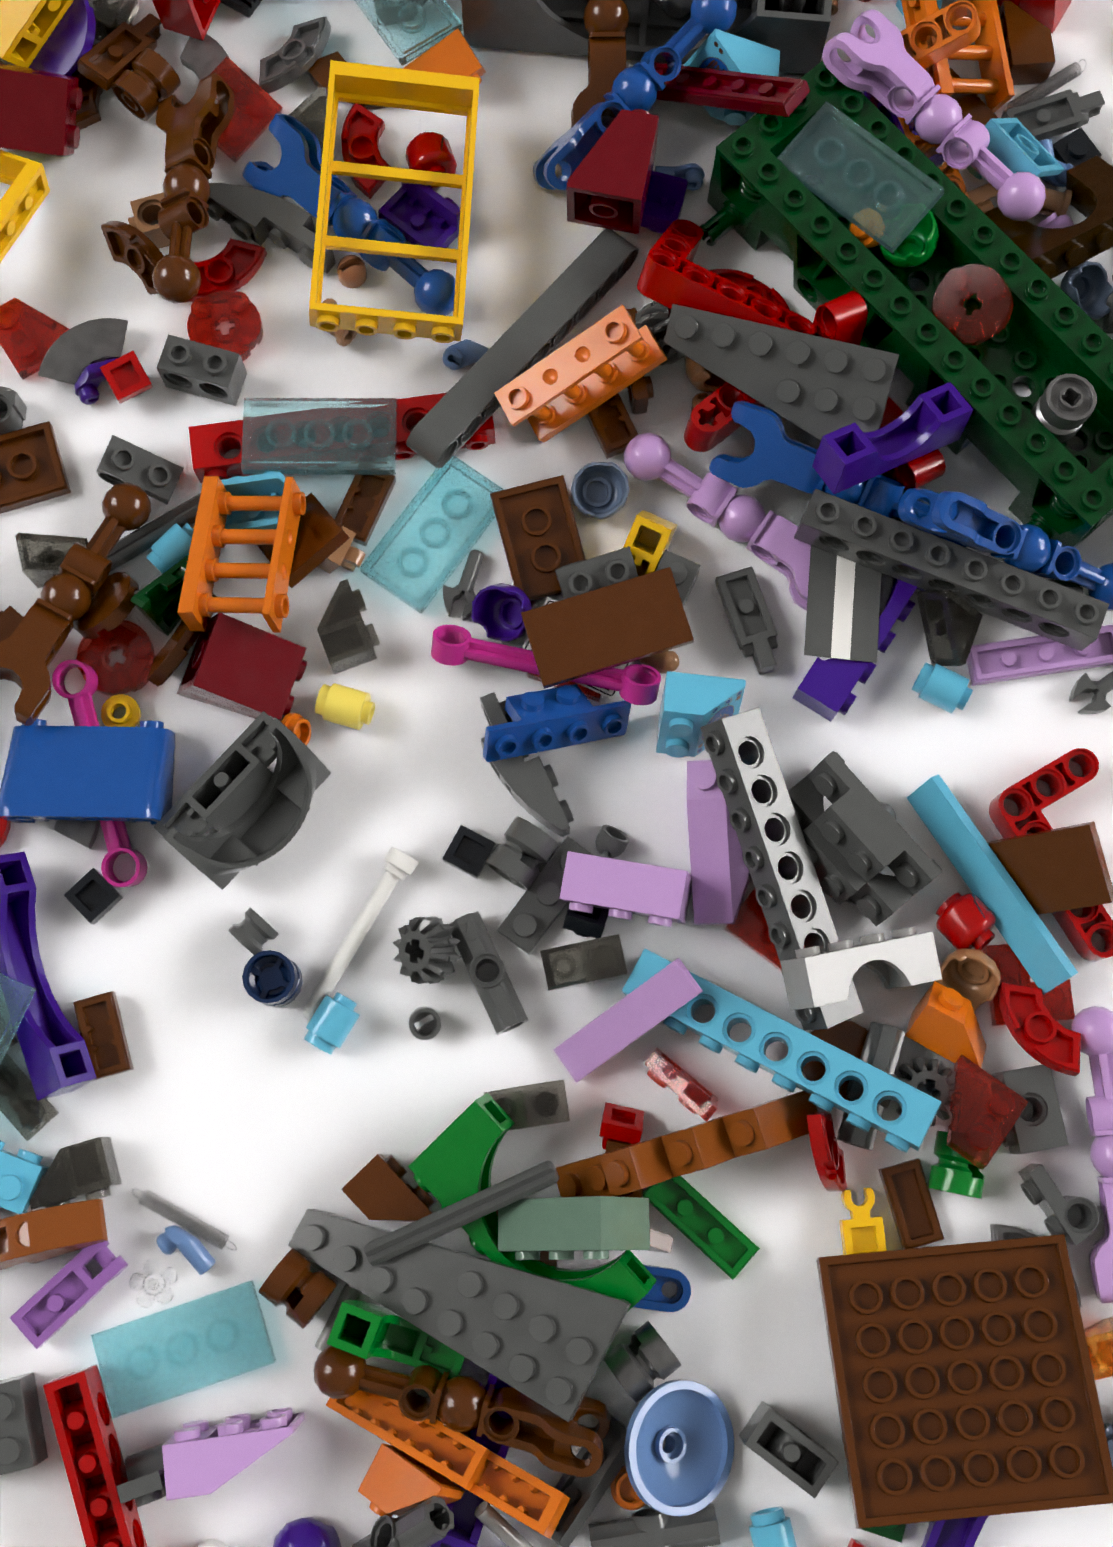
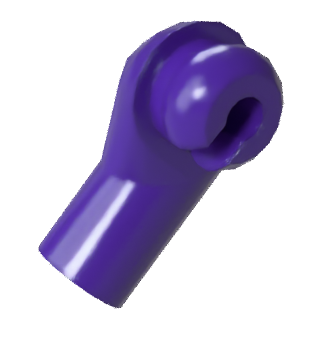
M117 358L92 363L85 367L75 383V394L79 396L82 403L90 405L99 400L100 393L97 389L101 382L106 380L100 367Z

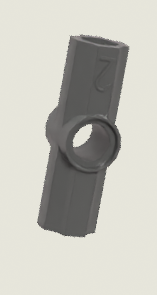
M479 911L468 913L448 924L454 926L452 938L461 940L456 946L496 1034L508 1032L527 1022L529 1019ZM491 963L496 965L499 969L496 979L491 982H482L477 978V971L483 964Z
M870 1022L860 1060L897 1078L894 1072L901 1054L906 1032L887 1024ZM849 1080L846 1097H849L848 1101L857 1100L862 1096L864 1091L862 1085L855 1080ZM884 1100L878 1105L877 1113L881 1118L884 1109L888 1108L891 1100ZM844 1112L837 1140L859 1148L873 1150L878 1130L871 1127L869 1132H865L846 1121L848 1114Z
M432 1496L398 1518L387 1515L381 1516L375 1522L371 1534L354 1543L352 1547H429L445 1538L447 1532L454 1529V1513L449 1510L445 1499Z
M713 1503L687 1516H671L655 1511L652 1508H646L634 1512L632 1517L588 1524L591 1547H708L721 1544Z

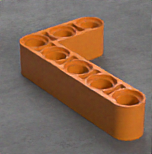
M959 0L900 32L904 40L906 52L926 69L976 41L980 34L981 24L977 8L968 0ZM969 17L972 19V22L966 29L956 30L953 28L955 21L959 18ZM934 36L937 38L931 48L920 49L918 47L924 37ZM898 117L905 136L928 158L938 154L935 150L940 144H930L921 139L919 135H914L912 133L915 126L914 120L907 125L904 122L906 119ZM944 161L939 169L969 198L959 170L953 169Z

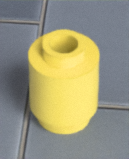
M333 683L332 686L323 684L316 699L315 713L322 715L325 721L360 730L364 724L369 725L375 711V703L370 702V693Z

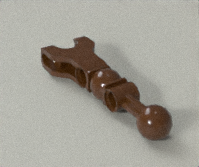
M587 0L588 4L585 7L583 19L585 28L589 32L588 86L580 92L573 103L571 128L594 105L606 101L603 96L612 91L613 81L621 71L627 68L625 30L629 23V13L623 0ZM609 108L604 109L601 117L615 118L613 111Z
M215 72L199 81L196 93L188 103H182L173 94L161 100L158 104L156 125L166 134V166L164 170L166 176L162 184L164 198L161 199L162 209L158 213V223L163 234L170 239L169 255L164 256L156 263L152 273L154 289L161 298L174 304L186 303L197 295L201 285L200 271L190 259L192 234L208 226L209 215L207 211L209 210V205L207 201L211 193L209 179L212 178L211 169L215 164L218 139L229 125L234 113L233 90L223 77ZM216 93H217V98H218V103H217V104L214 103L215 100H216Z
M128 482L116 484L106 492L102 501V512L105 519L87 546L76 542L70 548L59 566V574L53 575L45 582L40 593L41 598H37L12 635L0 641V680L5 679L15 682L22 689L14 705V712L16 715L15 719L25 726H30L36 721L51 699V680L48 667L73 629V621L78 620L88 611L92 602L91 597L95 596L107 579L113 564L111 560L107 559L108 555L124 531L139 529L147 522L150 516L151 502L146 492L138 485Z
M333 1346L325 1348L315 1361L313 1369L314 1382L321 1393L332 1399H346L358 1390L398 1400L401 1412L413 1421L430 1419L429 1423L435 1425L439 1417L445 1427L455 1432H470L478 1428L476 1436L482 1437V1434H485L489 1440L533 1454L543 1465L551 1470L577 1477L592 1476L602 1464L604 1452L602 1441L610 1429L611 1416L608 1407L597 1399L584 1396L573 1420L567 1422L515 1388L502 1387L495 1389V1384L490 1383L487 1391L479 1380L471 1376H456L449 1379L450 1372L444 1371L441 1374L436 1368L428 1365L416 1367L408 1376L367 1365L365 1359ZM414 1389L426 1391L429 1397L418 1395ZM496 1411H505L512 1418L504 1419ZM588 1414L595 1416L599 1424L595 1427H587L579 1424L578 1420L580 1417ZM571 1446L588 1449L591 1453V1458L585 1460L577 1458L573 1454Z

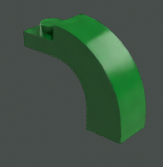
M358 1300L342 1301L326 1343L366 1360L370 1357H382L414 1368L421 1365L432 1366L441 1374L444 1371L450 1372L449 1379L460 1376L466 1360L461 1354L386 1307Z

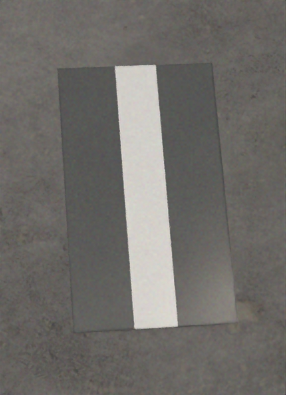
M811 545L804 655L877 663L881 572Z

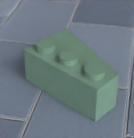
M615 1196L526 1198L498 1210V1251L515 1252V1260H540V1251H549V1260H574V1251H583V1259H609V1251L650 1250L649 1198Z

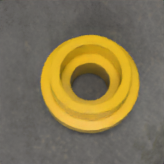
M125 694L111 696L101 708L102 722L108 727H135L141 717L138 703L132 697ZM118 707H125V715L119 719L114 718V711Z

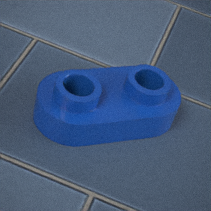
M643 1264L657 1281L648 1294L634 1308L663 1312H676L684 1308L691 1296V1286L687 1277L677 1269ZM669 1281L674 1282L677 1287L676 1293L671 1297L664 1296L662 1294L663 1284Z

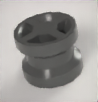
M251 907L245 912V919L240 924H233L228 930L253 955L263 952V945L268 940H274L279 935Z

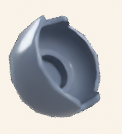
M1085 261L1068 270L1062 279L1060 288L1092 320H1098L1109 314L1111 308L1106 305L1109 296L1113 294V287L1108 282L1107 272L1102 265L1097 262Z
M613 462L588 463L575 474L571 486L574 505L585 516L594 519H606L614 516L625 506L630 491L627 475Z

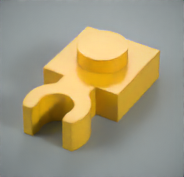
M864 1188L865 1199L860 1205H855L852 1202L850 1190L842 1191V1203L850 1211L851 1219L839 1220L843 1255L887 1251L883 1217H870V1210L875 1203V1195L872 1188Z

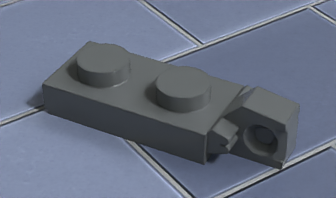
M1069 89L1003 111L1001 118H1017L1040 141L1088 124L1089 118L1100 114L1105 101L1100 90L1079 97L1078 92L1072 93V90Z
M753 567L716 577L715 584L739 649L742 650L745 658L753 656L759 675L774 671L777 663L772 650L778 648L776 640L778 634Z

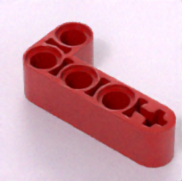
M726 382L693 408L684 431V441L693 451L707 452L742 426L734 422L731 416L734 402L747 401L764 408L766 406Z

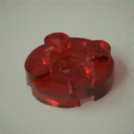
M969 264L960 268H953L946 273L945 278L940 282L935 291L932 312L963 345H978L986 342L985 340L991 338L996 333L998 334L1005 328L1012 313L1013 297L1007 282L997 271L985 265ZM977 294V300L982 303V307L980 310H973L972 315L967 316L963 303L965 299H970L971 295Z
M218 291L193 301L191 313L187 321V331L191 341L239 353L244 361L251 356L250 351L255 348L256 344H260L263 337V324L256 306L245 293ZM225 321L235 324L234 327L229 328V334L222 335L221 330L216 329L220 323Z
M124 620L118 627L109 632L105 629L97 632L100 635L99 638H82L76 660L91 666L98 676L97 692L107 696L126 694L130 691L136 692L142 689L149 682L147 677L156 655L151 638L139 625ZM118 649H123L122 655L126 658L123 664L116 662L113 667L109 666V654L112 651L116 652ZM77 667L80 670L84 680L86 681V674L82 668Z

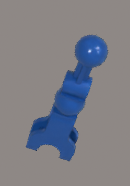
M693 0L691 4V18L664 46L647 51L641 58V62H637L633 67L621 71L613 81L612 91L603 96L606 101L594 105L571 129L557 139L540 156L533 166V176L536 183L547 190H566L569 177L607 129L601 122V115L604 109H611L615 117L622 109L649 111L656 101L657 91H662L666 87L664 82L673 80L679 74L683 57L705 35H710L715 28L724 32L729 30L736 18V1ZM658 54L665 57L667 61V70L664 75L657 73L654 68V60ZM557 164L561 167V173L558 177L555 174Z
M276 113L269 125V131L281 146L282 156L279 165L274 168L267 162L249 161L242 172V176L255 189L280 198L291 197L317 219L322 163L318 138L310 129L291 115ZM332 175L328 226H333V231L338 237L405 243L406 237L400 230L388 223L387 220L378 219L377 213L371 204L357 198V195L336 175ZM359 253L361 258L375 269L387 271L391 267L413 286L415 302L422 312L446 316L453 311L455 278L452 274L441 269L428 271L413 258Z
M747 401L734 402L731 416L734 422L751 431L755 440L754 451L751 455L744 458L726 454L716 456L712 459L709 470L713 475L742 488L753 487L765 480L771 479L810 494L815 489H818L889 518H892V516L900 518L898 506L905 488L903 484L889 477L878 475L833 494L812 467L818 449L790 438L786 434L784 424L776 412ZM916 500L913 504V511L917 517H925L929 512L930 505ZM943 538V539H945V540H948V541L953 542V543H955V544H958V545H960V546L967 547V546H964V545H962V544H959V543H957V542H955V541H952V540Z
M911 488L902 495L898 506V514L904 523L927 533L955 541L974 550L990 553L992 557L1003 559V562L1042 578L1071 581L1087 588L1089 596L1108 603L1107 611H1113V563L1097 568L1083 562L1079 551L1075 547L1065 546L1058 540L1049 539L1048 534L1038 526L1031 524L1019 525L1015 520L988 508L987 504L962 492L943 491L939 494L928 489ZM917 499H921L930 505L929 512L925 517L919 518L913 511V504Z

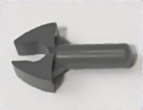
M473 549L469 552L457 586L451 588L443 585V600L449 617L451 616L454 602L460 599L462 595H465V601L467 602L462 614V620L465 621L472 616V601L476 597L473 588L484 558V554L479 550Z
M1113 671L1099 681H1092L1087 673L1083 674L1076 681L1071 690L1069 702L1083 692L1088 694L1093 692L1095 694L1092 697L1091 703L1078 711L1079 714H1098L1111 707L1105 699L1106 694L1113 690Z

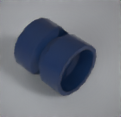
M271 950L259 952L251 957L245 965L242 975L243 986L248 995L256 1001L272 1007L286 1006L294 1001L301 992L303 983L302 973L297 964L282 953Z

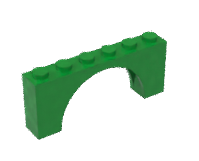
M489 1093L484 1094L458 1116L408 1166L414 1173L416 1183L424 1191L431 1192L442 1205V1209L491 1187V1171L497 1149L515 1122ZM496 1211L462 1226V1229L469 1235V1241L473 1248L480 1254L486 1255L491 1261L539 1276L553 1278L577 1287L591 1289L594 1292L624 1299L631 1303L628 1311L648 1294L657 1281L630 1250L624 1251L621 1255L607 1263L586 1269L558 1268L538 1260H515V1252L498 1251V1216Z

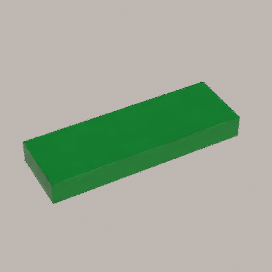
M682 1176L668 1179L643 1190L642 1197L649 1198V1203L732 1280L760 1249Z

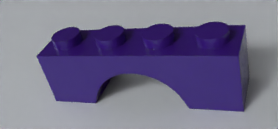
M951 382L920 394L901 416L878 430L863 432L854 422L822 436L812 467L833 494L839 493L960 440L973 408Z

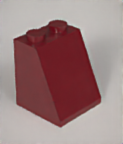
M0 63V148L57 156L74 154V149L78 148L80 141V128L76 126V110L79 111L81 109L83 99L82 89L78 87L79 78Z
M622 109L568 179L566 186L568 222L639 235L656 156L659 116L652 115L642 109H634L632 111Z
M219 612L210 618L206 630L202 634L199 633L177 694L255 719L264 711L272 719L277 718L280 721L282 716L284 717L290 713L293 706L294 696L290 694L294 682H299L305 672L307 661L303 657L307 648Z

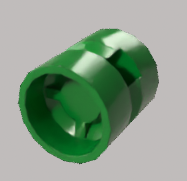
M937 1131L933 1153L939 1158V1161L931 1165L928 1188L982 1199L985 1176L980 1172V1167L987 1164L990 1141L957 1133Z

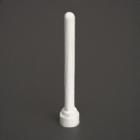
M391 847L384 859L387 862L383 868L386 871L305 1005L303 1015L306 1019L311 1020L325 995H331L399 879L403 881L406 875L411 876L418 865V861L395 847Z

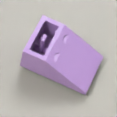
M286 1407L267 1411L266 1417L251 1420L250 1414L245 1413L228 1416L225 1418L224 1423L209 1426L208 1420L184 1423L183 1429L174 1431V1436L162 1445L166 1500L213 1493L293 1434L305 1419L304 1412L293 1414L292 1408Z

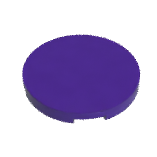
M88 0L73 1L28 68L71 76L77 70L79 59L92 49L95 39L94 9L89 6Z

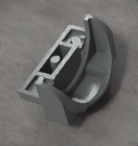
M263 711L153 828L191 864L223 890L240 871L254 865L257 866L260 862L269 859L292 840L310 810L315 790L329 777L331 772L292 731L277 718L272 719ZM277 758L274 772L272 773L267 767ZM212 826L218 831L211 835L203 836Z
M832 751L805 778L788 791L823 891L830 897H833L839 905L843 902L857 905L861 914L870 919L876 927L942 873V868L934 859L931 860L847 767L845 760L837 752ZM824 796L832 803L825 811L823 806ZM886 866H888L891 869V871L895 874V876L885 875L879 872L882 871Z

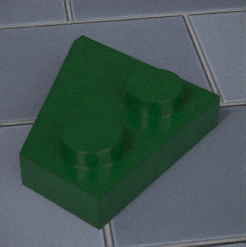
M188 556L136 593L130 600L157 630L169 636L181 620L177 611Z

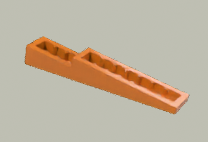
M358 1390L346 1399L329 1398L326 1403L327 1407L548 1539H551L571 1499L561 1491L495 1454L466 1435L445 1427L438 1419L434 1425L429 1423L430 1419L413 1421L407 1418L401 1412L398 1400Z

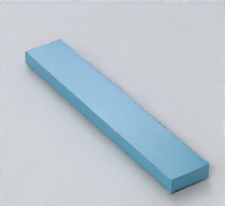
M938 774L931 777L907 797L908 801L971 892L994 913L996 928L1037 987L1042 989V994L1048 993L1077 974L1078 971L941 776Z

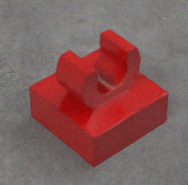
M134 351L100 367L120 404L153 388Z
M605 1102L599 1136L603 1137L602 1148L606 1150L608 1139L631 1144L639 1143L643 1131L645 1111Z

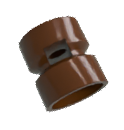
M146 48L132 62L133 71L124 70L111 84L115 96L123 106L143 121H148L158 110L159 99L171 96L181 85L180 78L173 67L160 54Z
M292 1248L268 1276L258 1293L275 1307L280 1305L286 1306V1316L304 1329L329 1299L338 1284L321 1270L313 1273L310 1270L311 1262Z

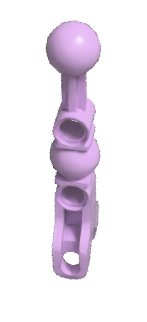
M873 9L863 12L854 20L850 33H840L825 44L822 54L823 63L842 84L854 90L870 93L894 115L906 119L904 122L907 125L914 120L915 130L920 138L930 144H940L935 151L938 154L942 153L945 162L953 169L961 170L971 165L998 190V208L1005 217L1012 221H1026L1040 212L1046 199L1045 186L1040 178L1031 172L1013 173L987 149L990 143V135L987 128L979 121L972 120L973 116L970 114L963 119L962 109L955 99L947 94H937L941 87L938 84L935 86L930 74L906 52L900 30L882 13ZM866 24L874 29L875 39L866 32ZM837 48L842 49L851 61H843L838 56Z
M653 433L638 434L627 443L624 450V463L634 478L643 481L660 478L690 498L686 503V507L698 519L709 523L712 527L719 523L722 533L729 540L738 543L749 542L746 549L752 551L759 559L786 576L789 582V592L794 603L807 611L811 545L794 539L798 526L771 510L766 515L763 506L756 498L748 495H736L738 488L733 487L729 482L716 477L712 473L708 472L701 479L671 459L669 446L659 435Z
M1091 1006L1083 1009L1075 1016L1071 1024V1030L1081 1033L1080 1051L1089 1057L1095 1096L1086 1097L1085 1103L1090 1135L1096 1136L1091 1145L1090 1158L1094 1168L1101 1175L1097 1176L1104 1233L1091 1249L1089 1266L1095 1294L1100 1302L1105 1304L1113 1303V1011L1105 1007Z

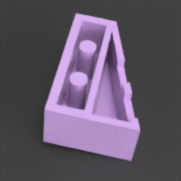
M568 851L559 899L570 902L569 910L592 914L593 907L608 909L609 917L632 920V915L635 914L648 917L647 923L671 927L672 921L683 924L686 922L692 880L689 872L685 870Z

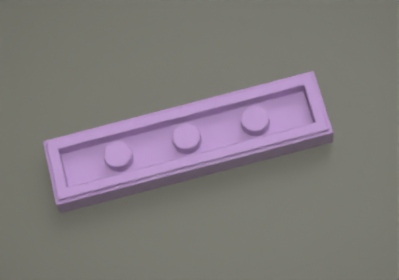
M1113 625L1102 626L1097 640L1082 651L1041 635L967 646L965 655L971 684L976 686L1113 665Z
M677 958L553 1050L577 1083L703 991L682 961Z

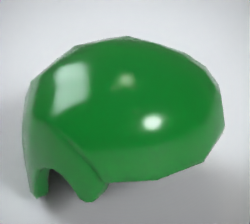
M906 205L901 208L900 215L892 221L886 220L885 234L879 242L884 259L898 268L913 267L927 261L932 256L939 239L937 223L933 212L923 205Z

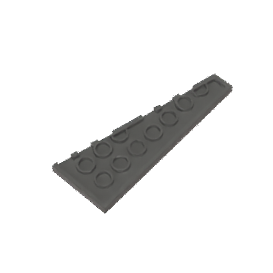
M316 1209L306 1210L288 1244L290 1248H294L304 1257L567 1422L573 1420L631 1303L624 1299L594 1292L591 1289L563 1283L553 1278L539 1276L471 1254L433 1245V1243L429 1242L377 1266H372L367 1259L364 1247L369 1242L392 1231L371 1227Z

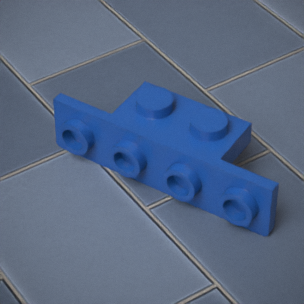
M577 684L506 697L505 710L513 722L486 727L483 757L486 762H492L623 736L627 731L631 703L624 700L593 706Z

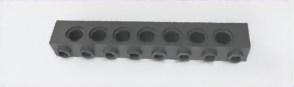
M815 489L812 493L794 536V539L1079 651L1084 650L1097 640L1109 604L818 489Z
M760 707L700 727L704 737V747L710 755L717 776V785L723 793L730 814V823L736 831L743 852V861L749 869L756 890V899L762 907L769 928V937L775 945L779 960L796 958L795 950L804 948V945L805 948L820 946L821 953L828 952V943L837 942L839 938ZM853 979L849 986L848 1000L815 1008L795 1010L804 1031L828 1029L864 1012Z

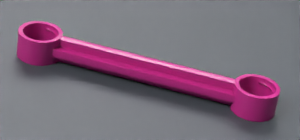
M442 625L433 631L431 656L441 664L455 666L471 660L540 675L532 650L471 638L468 630L457 625ZM631 664L624 669L610 668L571 680V682L619 691L620 696L631 704L650 705L657 700L661 675L651 666Z
M77 660L61 662L53 672L52 685L60 696L68 699L74 725L99 726L92 695L98 687V676L91 666ZM82 668L86 674V683L80 692L70 694L64 685L65 677L71 669ZM100 821L108 850L101 865L103 877L109 884L116 887H134L140 884L147 874V861L141 852L132 849L125 822ZM129 853L135 860L136 871L130 880L123 882L115 876L113 866L119 855Z

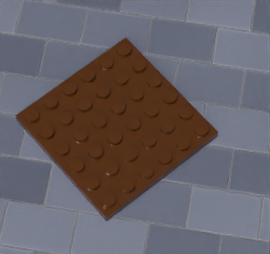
M1064 1234L817 1258L818 1276L856 1529L1113 1503V1467Z

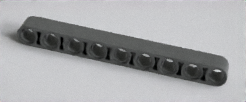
M611 229L603 230L418 422L407 439V447L437 469L442 468L501 406L494 393L547 357L630 269L637 258L639 249Z

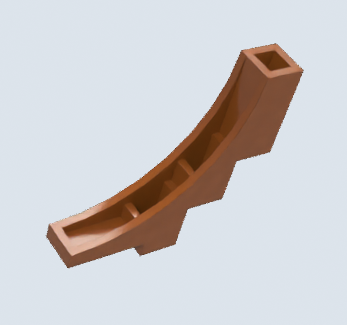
M800 1091L665 1135L556 1167L559 1176L557 1186L560 1196H619L647 1188L677 1176L704 1170L736 1157L772 1148L809 1134L807 1115L818 1112L817 1107L808 1101L811 1094Z

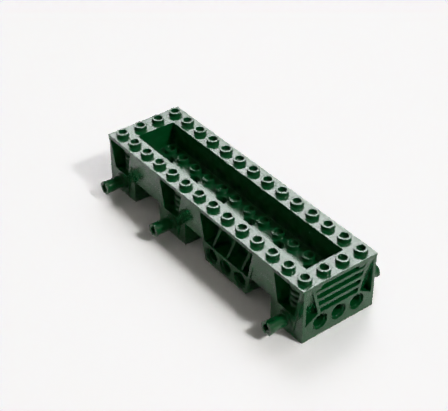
M822 60L800 78L807 81L810 92L789 117L757 113L716 146L707 202L717 213L699 226L704 232L702 240L704 241L709 236L710 239L706 241V244L714 246L718 240L734 229L757 251L771 239L793 261V287L815 310H817L818 306L850 291L859 293L864 299L868 310V317L860 346L899 354L896 367L914 384L905 404L910 407L920 394L951 382L973 408V411L960 440L946 446L957 455L972 443L1019 490L1020 493L1008 509L1023 524L1040 527L1048 534L1049 539L1058 540L1062 545L1076 548L1113 515V340L861 91L851 89L842 84L826 68ZM810 176L819 177L824 182V186L812 188L807 185L805 179ZM923 205L933 212L938 228L939 239L932 256L920 265L898 268L884 259L879 244L873 248H866L849 231L850 224L858 213L864 210H873L881 216L885 224L886 220L892 221L900 215L903 206ZM919 278L925 283L926 289L915 291L909 287L907 280ZM962 330L973 331L978 337V342L973 344L964 342L959 332ZM1066 373L1077 374L1086 378L1093 385L1097 394V404L1094 411L1075 434L1084 444V449L1080 451L1071 449L1066 442L1060 443L1031 413L1033 406L1043 395L1049 383L1057 376ZM1016 382L1026 384L1030 388L1031 395L1027 397L1017 395L1013 390L1012 384Z

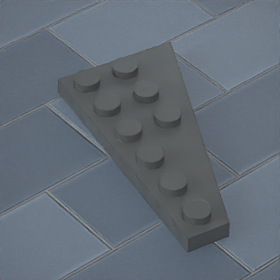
M672 304L664 343L820 441L822 436L854 422L863 432H872L880 429L899 354L676 304Z

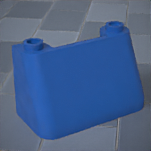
M36 719L30 726L23 724L15 726L0 788V818L15 823H35V820L41 822H49V820L124 821L127 823L150 822L151 825H156L172 808L175 732L164 729V722L151 720L140 721V727L47 726V721L42 719Z

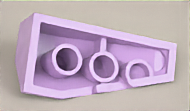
M711 760L687 761L686 800L694 924H735L749 883L748 877L750 872L743 861V852L736 831L730 823V814L723 793L717 785V776Z

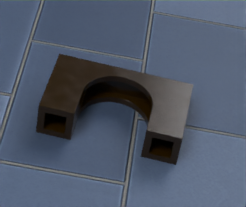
M1098 155L1067 170L1066 189L1072 190L1070 205L1086 217L1082 222L1064 228H1044L1036 226L1027 220L1012 221L1002 214L998 206L984 213L1050 279L1113 247V167Z

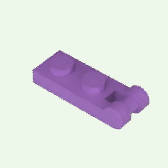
M108 1241L83 1248L10 1317L12 1322L36 1349L41 1348L129 1265L121 1255L116 1257L107 1247L110 1244ZM92 1259H95L103 1268L96 1277L86 1267Z

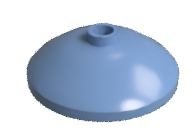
M672 1380L658 1385L648 1392L637 1405L626 1432L624 1458L627 1474L633 1489L639 1498L650 1508L671 1516L694 1514L708 1506L718 1496L727 1481L734 1457L733 1427L724 1404L712 1390L697 1382ZM664 1438H665V1439H666V1444H665V1447L662 1448L663 1440H664Z

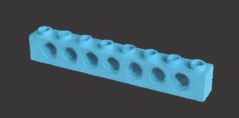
M644 949L622 992L627 996L671 962ZM690 972L703 992L668 1016L663 1022L665 1026L682 1035L689 1030L701 1036L698 1043L715 1053L720 1054L722 1049H725L737 1055L734 1062L751 1072L757 1073L758 1069L761 1068L773 1074L774 1076L771 1081L793 1093L797 1087L811 1094L808 1101L827 1112H831L833 1107L847 1113L846 1121L865 1132H869L871 1127L886 1134L884 1139L886 1143L905 1153L908 1152L910 1147L919 1151L942 1101ZM705 1004L713 1006L715 1014L709 1022L699 1023L694 1020V1013L699 1006ZM738 1023H745L751 1027V1035L743 1042H735L730 1039V1030ZM773 1042H782L788 1047V1054L781 1061H771L766 1057V1049ZM810 1061H819L826 1068L824 1076L817 1081L807 1080L802 1075L803 1067ZM855 1080L862 1085L864 1091L859 1099L848 1101L840 1095V1086L845 1081ZM884 1100H894L900 1105L902 1113L896 1120L886 1121L878 1115V1105Z

